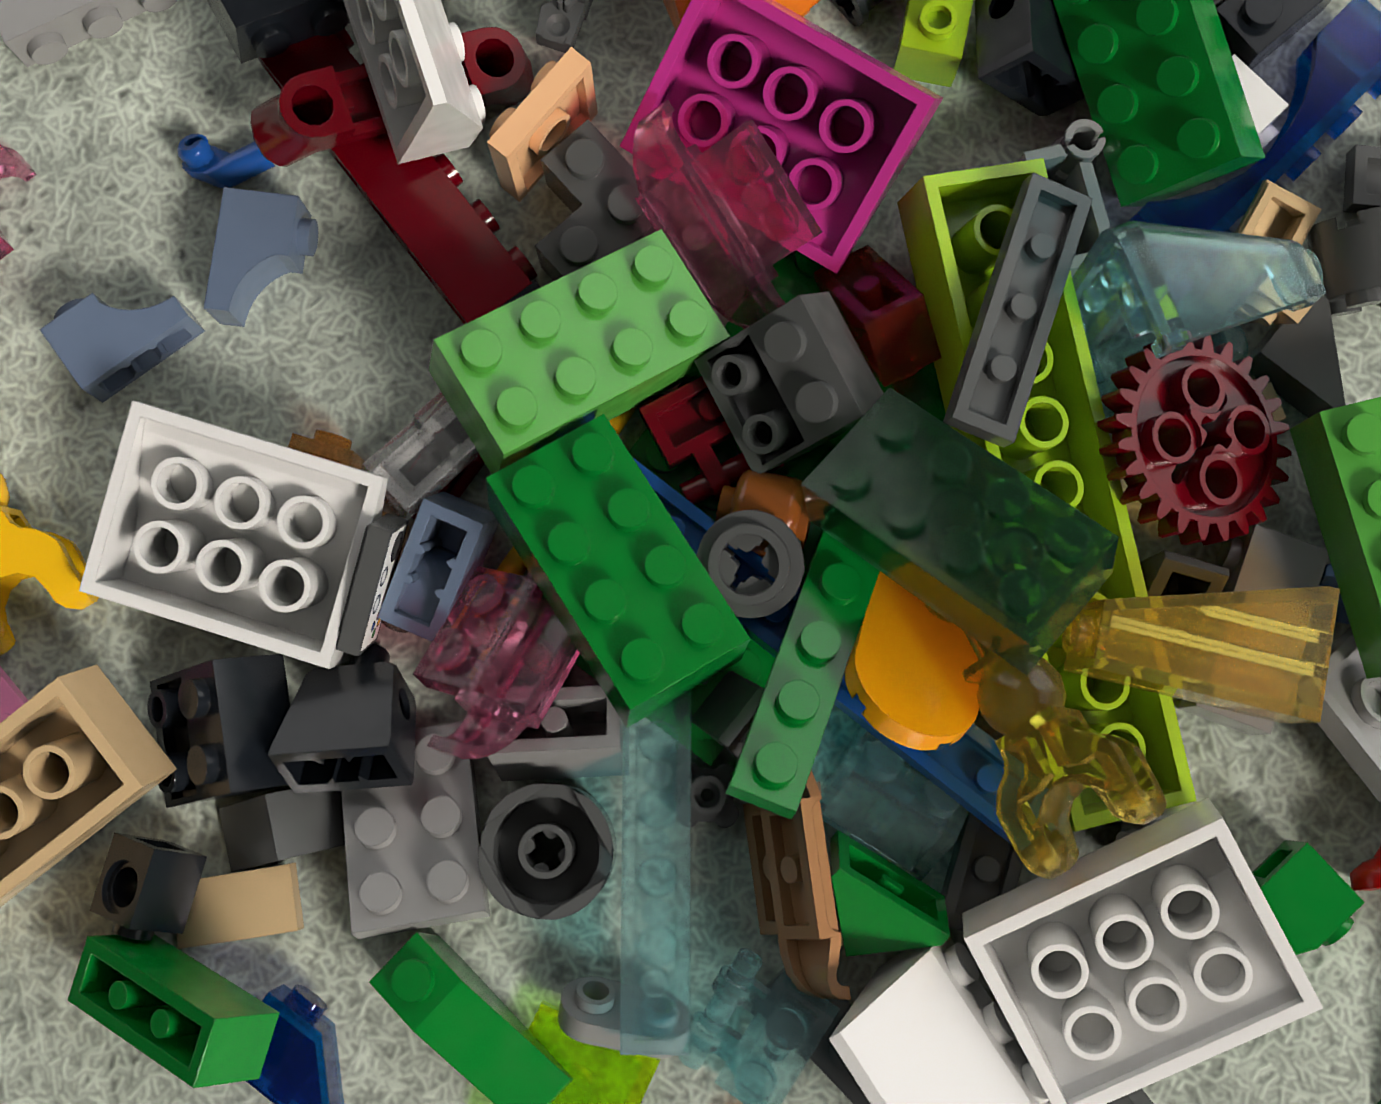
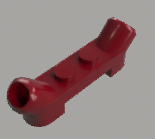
M483 27L461 33L465 48V59L462 65L468 84H474L479 89L484 107L493 104L515 105L523 101L531 91L534 77L531 62L518 39L510 32L498 27ZM365 65L336 73L333 66L301 73L289 79L279 95L263 102L251 111L250 124L252 135L261 154L272 163L283 167H288L319 151L387 133Z

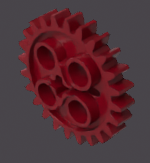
M1183 332L1169 339L1164 337L1143 346V350L1125 358L1127 368L1112 373L1110 376L1118 390L1101 397L1103 404L1112 410L1114 414L1111 417L1097 421V427L1112 434L1113 443L1101 447L1099 453L1107 457H1116L1118 464L1108 473L1107 479L1108 481L1124 479L1128 486L1120 498L1121 504L1139 501L1142 505L1137 522L1145 524L1158 520V536L1165 538L1178 534L1181 545L1202 542L1204 546L1227 541L1230 538L1248 534L1249 526L1265 522L1267 517L1263 508L1277 505L1280 502L1279 496L1271 486L1287 482L1289 476L1276 465L1277 460L1292 456L1290 449L1277 443V435L1285 433L1290 429L1289 424L1273 420L1272 412L1282 404L1281 399L1272 398L1266 400L1262 394L1269 382L1268 376L1265 375L1252 379L1249 376L1253 359L1247 356L1233 362V344L1228 341L1213 347L1211 334L1207 333L1191 339L1188 332Z

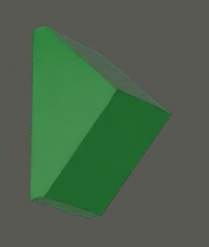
M837 830L830 838L831 879L846 957L943 945L950 937L945 896L841 831Z

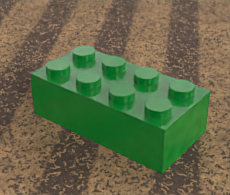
M1053 0L1092 120L1103 129V133L1099 135L1098 139L1106 138L1102 151L1121 207H1146L1265 158L1213 0Z
M605 414L486 477L488 504L491 511L626 728L742 659L751 638Z

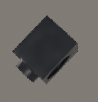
M114 832L89 911L115 922L112 932L129 939L152 941L155 932L183 934L207 856L162 839Z

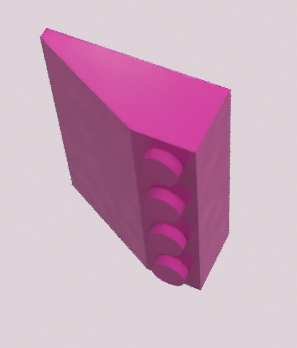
M691 0L619 147L837 274L912 154L943 97L774 0Z

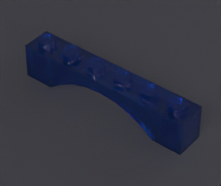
M1352 0L1317 34L1297 58L1295 88L1287 118L1264 159L1259 160L1243 174L1214 189L1180 199L1147 202L1113 236L1119 259L1104 276L1140 310L1145 313L1158 299L1169 307L1196 280L1187 270L1200 257L1211 265L1225 251L1234 235L1229 228L1242 215H1245L1263 180L1267 179L1275 183L1285 174L1294 182L1322 154L1313 144L1325 132L1335 141L1363 113L1354 103L1366 92L1375 100L1381 95V12L1367 0Z

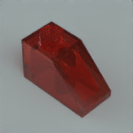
M869 245L850 253L837 274L825 267L813 272L820 291L830 292L854 339L857 340L874 376L884 387L897 380L907 379L915 375L921 368L942 358L924 295Z

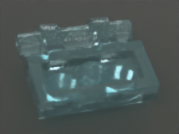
M742 948L738 951L731 965L721 967L711 985L714 994L704 1011H697L692 1016L687 1044L679 1052L678 1057L685 1066L691 1069H699L709 1054H716L727 1062L715 1081L717 1085L743 1104H782L841 1009L827 999L814 998L798 990L787 976L785 970L776 979L772 988L769 989L754 978L762 966V959L755 952ZM737 1007H743L754 1015L743 1035L727 1024Z

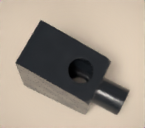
M975 0L978 79L1038 116H1048L1085 98L1053 0Z
M373 643L361 655L355 656L351 654L348 665L335 666L331 669L324 667L314 668L305 675L268 753L269 758L294 794L409 786L413 784L416 702L397 665L389 662L390 655L382 646Z

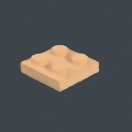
M570 47L558 62L554 60L547 62L535 76L530 94L516 109L509 107L503 111L491 127L490 139L487 141L500 185L519 202L544 175L541 159L586 120L591 122L598 114L591 62L574 48Z

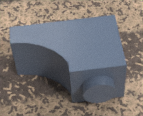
M224 187L204 302V309L219 324L245 327L249 310L261 291L275 279L290 272L303 274L305 256L315 255L319 235L318 223L316 219H311L312 215L299 196Z
M93 293L86 298L75 299L64 304L55 313L54 320L39 329L80 388L102 403L205 332L192 312L175 296L151 307L123 310L108 306Z
M445 491L423 498L377 618L435 644L443 640L461 599L474 577L481 570L499 525L493 512Z

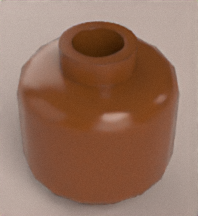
M749 469L740 476L736 487L723 486L717 507L716 521L733 512L760 510L783 519L801 541L802 549H804L813 516L815 499L806 497L805 484L798 478L769 471L760 474ZM765 540L762 545L756 546L751 551L764 557L766 554L764 550L769 542Z

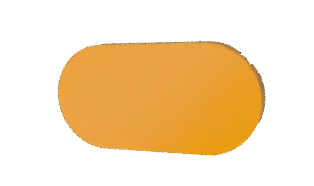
M899 543L888 548L845 668L847 689L852 699L857 693L860 701L866 707L862 712L865 719L879 733L908 748L923 751L936 750L940 744L950 743L952 745L961 739L975 722L978 715L993 615L986 588L965 564L941 549L922 543Z

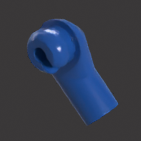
M190 134L184 137L177 147V154L183 161L182 168L192 178L222 189L224 187L233 188L275 167L274 163L267 160L261 154L255 141L229 153L209 145L204 135Z

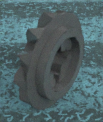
M742 510L722 517L707 530L697 551L698 559L734 614L742 618L764 617L783 608L795 596L805 571L801 541L783 519L760 510ZM765 540L768 541L769 544L764 550L766 554L761 563L769 570L768 574L775 581L773 582L767 577L763 579L761 576L754 574L746 581L740 582L738 587H735L733 583L738 578L737 572L740 569L741 563L734 557L735 553L727 548V546L730 545L734 549L740 548L745 552H750L756 546L762 545Z

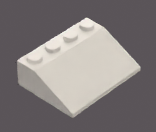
M343 0L397 163L402 164L470 147L483 129L482 123L485 122L486 117L485 107L477 86L468 84L462 65L465 59L463 38L455 22L448 23L441 0Z
M132 400L79 591L331 669L349 661L351 654L336 650L340 634L339 627L365 528L382 517L388 478Z
M1209 798L1199 801L962 913L964 940L1051 1104L1110 1103L1323 1009L1228 826Z
M950 937L941 946L905 950L879 966L829 1037L830 1042L870 1104H1051L996 1000H991L979 982V970L972 955L961 943L954 944Z

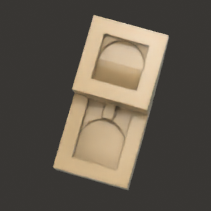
M296 862L200 878L183 934H177L178 949L250 939L303 929L304 921Z

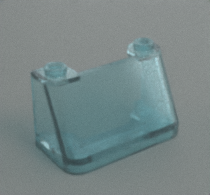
M1129 221L1102 231L1072 277L1100 397L1118 390L1110 376L1112 373L1127 368L1125 358L1143 350V346L1153 342L1151 348L1157 359L1182 350L1189 342L1211 335L1213 347L1228 341L1233 344L1232 361L1234 362L1248 355L1247 338L1239 325L1286 309L1292 312L1312 306L1326 293L1319 259L1313 251L1305 249L1297 241L1140 221ZM1102 402L1105 418L1113 416L1114 412Z

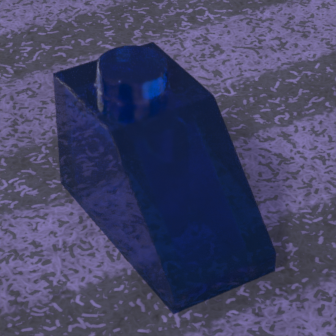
M283 984L269 991L262 1002L277 1010L280 1014L260 1078L246 1082L274 1104H344L335 1023L323 1015L328 1008L326 1003L314 992L299 984H296L292 990Z

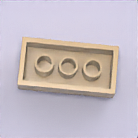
M97 664L57 677L0 723V907L177 770Z

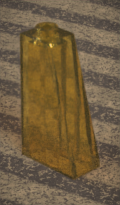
M1320 586L1115 598L1077 604L1074 607V613L1069 616L1063 629L1062 647L1066 652L1063 671L1278 723H1320L1340 589Z

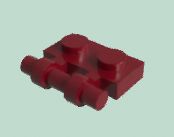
M702 376L639 408L640 416L669 470L691 458L694 460L700 474L679 485L683 497L692 504L697 505L710 497L718 501L723 486L737 484L743 472L750 469L742 452L722 463L716 457L712 447L734 436ZM784 464L770 470L769 472L776 471L777 469L783 467Z

